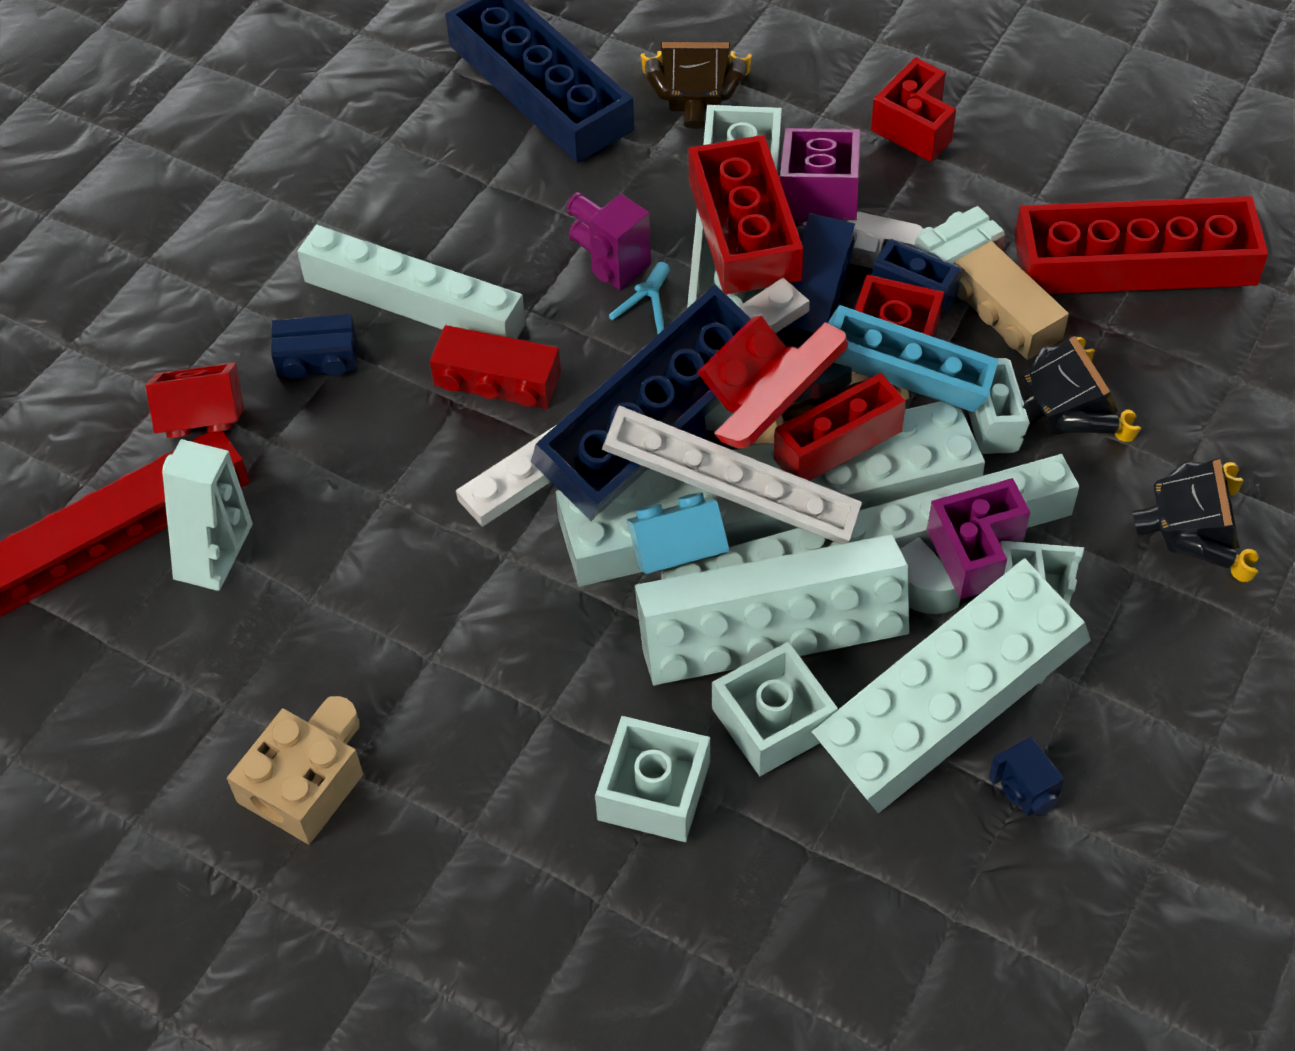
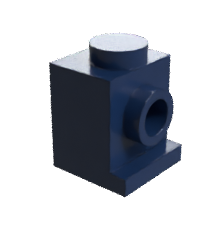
M1032 736L994 756L988 777L993 785L1002 781L1001 785L1006 797L1012 804H1019L1027 816L1033 813L1036 816H1041L1053 809L1059 802L1058 797L1064 782L1062 775Z

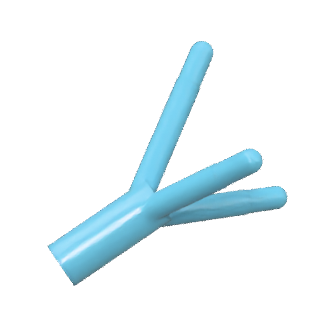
M658 262L647 281L637 284L635 286L637 292L610 313L609 318L615 320L647 295L652 299L657 334L665 329L659 289L670 272L668 264Z

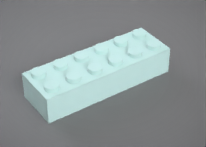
M892 534L635 585L642 649L653 686L734 670L788 641L797 654L803 656L909 634L908 565Z
M1024 558L811 732L879 814L1090 642L1091 639L1086 624Z

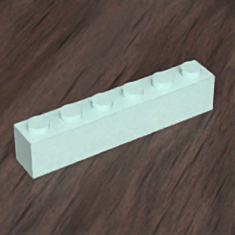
M319 225L313 228L297 250L305 282L442 330L445 325L517 339L526 325L523 296L520 293Z

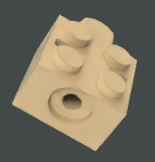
M330 696L321 704L308 722L282 708L227 777L237 803L310 845L363 776L356 749L347 745L360 727L353 703L344 697Z

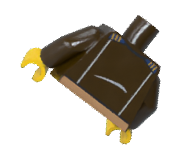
M661 42V51H657V56L648 58L645 56V53H642L641 62L643 73L647 76V80L659 98L668 100L671 111H684L685 127L699 129L705 126L707 105H722V101L730 99L744 80V77L749 74L752 55L748 54L746 58L736 57L735 51L730 53V42Z

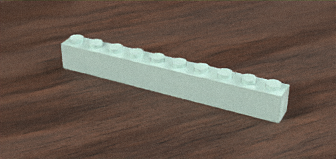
M1055 455L860 510L848 543L892 534L900 549L920 537L935 554H938L927 532L930 506L933 500L1013 478L1031 512L1027 526L1029 528L1071 516L1079 485L1063 455ZM796 528L729 547L730 551L663 569L661 570V580L840 544L804 529Z

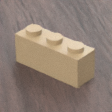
M992 241L955 261V265L962 267L957 296L961 300H965L977 311L982 321L991 325L1004 338L1007 345L1012 349H1016L1026 360L1037 355L1043 346L1054 345L1063 339L1069 313Z

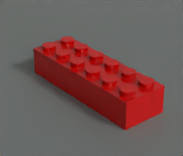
M1253 196L1020 205L1014 236L1020 268L1048 294L1258 286L1268 257Z

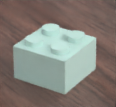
M789 641L712 682V709L759 777L818 745L820 742L811 731L838 710L837 706Z
M621 716L595 794L597 820L686 842L710 764V737Z

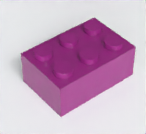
M785 128L780 182L794 222H807L809 213L842 221L857 220L860 129Z

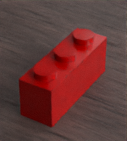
M448 325L444 326L430 359L434 386L442 387L448 391L477 394L487 399L496 398L516 402L526 407L535 406L548 409L561 375L559 347Z
M879 373L776 427L773 459L783 471L811 481L902 432L906 400L886 377Z

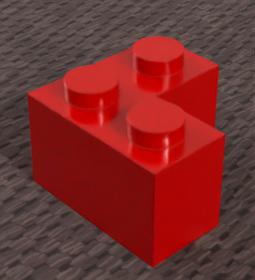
M915 57L874 97L871 131L932 162L952 142L956 108L942 102L946 72Z

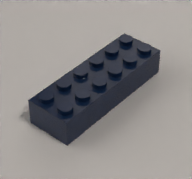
M470 0L445 13L450 47L575 163L583 161L635 130L633 97L523 0Z
M714 284L535 444L531 463L592 521L648 469L645 466L602 450L619 405L688 433L720 403L719 399L697 371L751 318Z

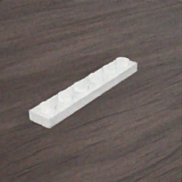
M620 405L615 412L602 447L604 451L839 544H845L850 541L862 504L861 501Z

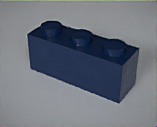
M809 213L806 225L800 224L798 228V234L803 246L802 281L790 283L809 300V312L780 330V334L783 336L807 341L825 322L828 323L836 311L857 239L855 223Z

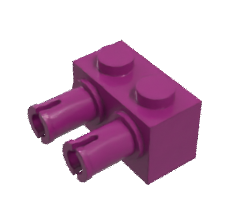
M581 192L575 193L570 198L566 209H568L566 212L578 220L573 223L569 230V239L591 252L592 272L602 282H608L621 291L651 265L649 212L621 193L604 207H600Z

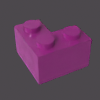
M1013 478L931 501L927 532L960 600L981 594L1004 575L1007 557L1000 545V541L1024 542L1031 512Z

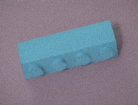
M841 305L838 306L828 324L844 331L848 340L847 349L834 363L852 367L853 372L868 377L882 373L892 385L971 412H975L989 397L999 359Z

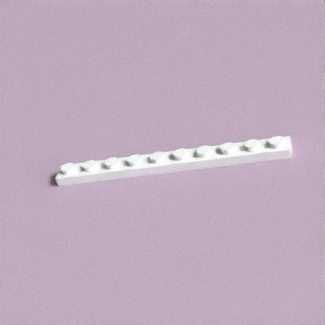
M781 278L739 307L751 319L761 315L772 330L777 333L809 312V300L785 278ZM551 429L456 490L458 501L482 527L551 482L531 463L535 444Z

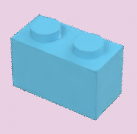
M698 492L678 498L679 505L662 509L661 504H653L637 509V516L627 519L639 569L645 574L730 551L717 500L711 497L704 498L703 492Z

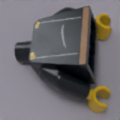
M1075 335L1062 344L1043 346L1022 376L1031 395L1023 400V408L1026 410L1029 423L1044 416L1054 434L1064 432L1114 434L1116 438L1123 442L1133 441L1141 430L1140 426H1131L1137 416L1133 410L1129 409L1123 411L1120 417L1115 414L1118 412L1112 394L1092 363L1095 349L1085 350L1086 340Z
M1220 458L1206 463L1185 461L1165 478L1155 482L1154 491L1157 506L1133 511L1138 535L1161 531L1170 552L1204 560L1227 569L1230 568L1233 577L1241 582L1251 581L1259 572L1258 569L1249 567L1253 566L1259 559L1255 550L1245 549L1239 555L1235 550L1240 548L1231 496L1239 492L1244 480L1241 477L1235 478L1239 468L1233 462H1228L1222 466Z

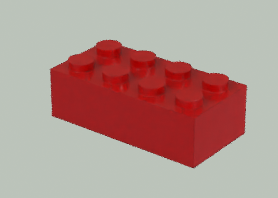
M765 135L688 148L689 183L722 291L727 295L766 288L781 278H785L789 283L802 281L803 246Z

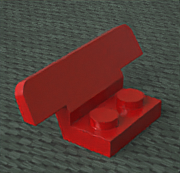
M761 315L750 319L697 371L727 411L734 412L714 432L721 443L736 448H746L753 444L847 349L848 340L845 332L825 322L799 349L795 347L786 348Z

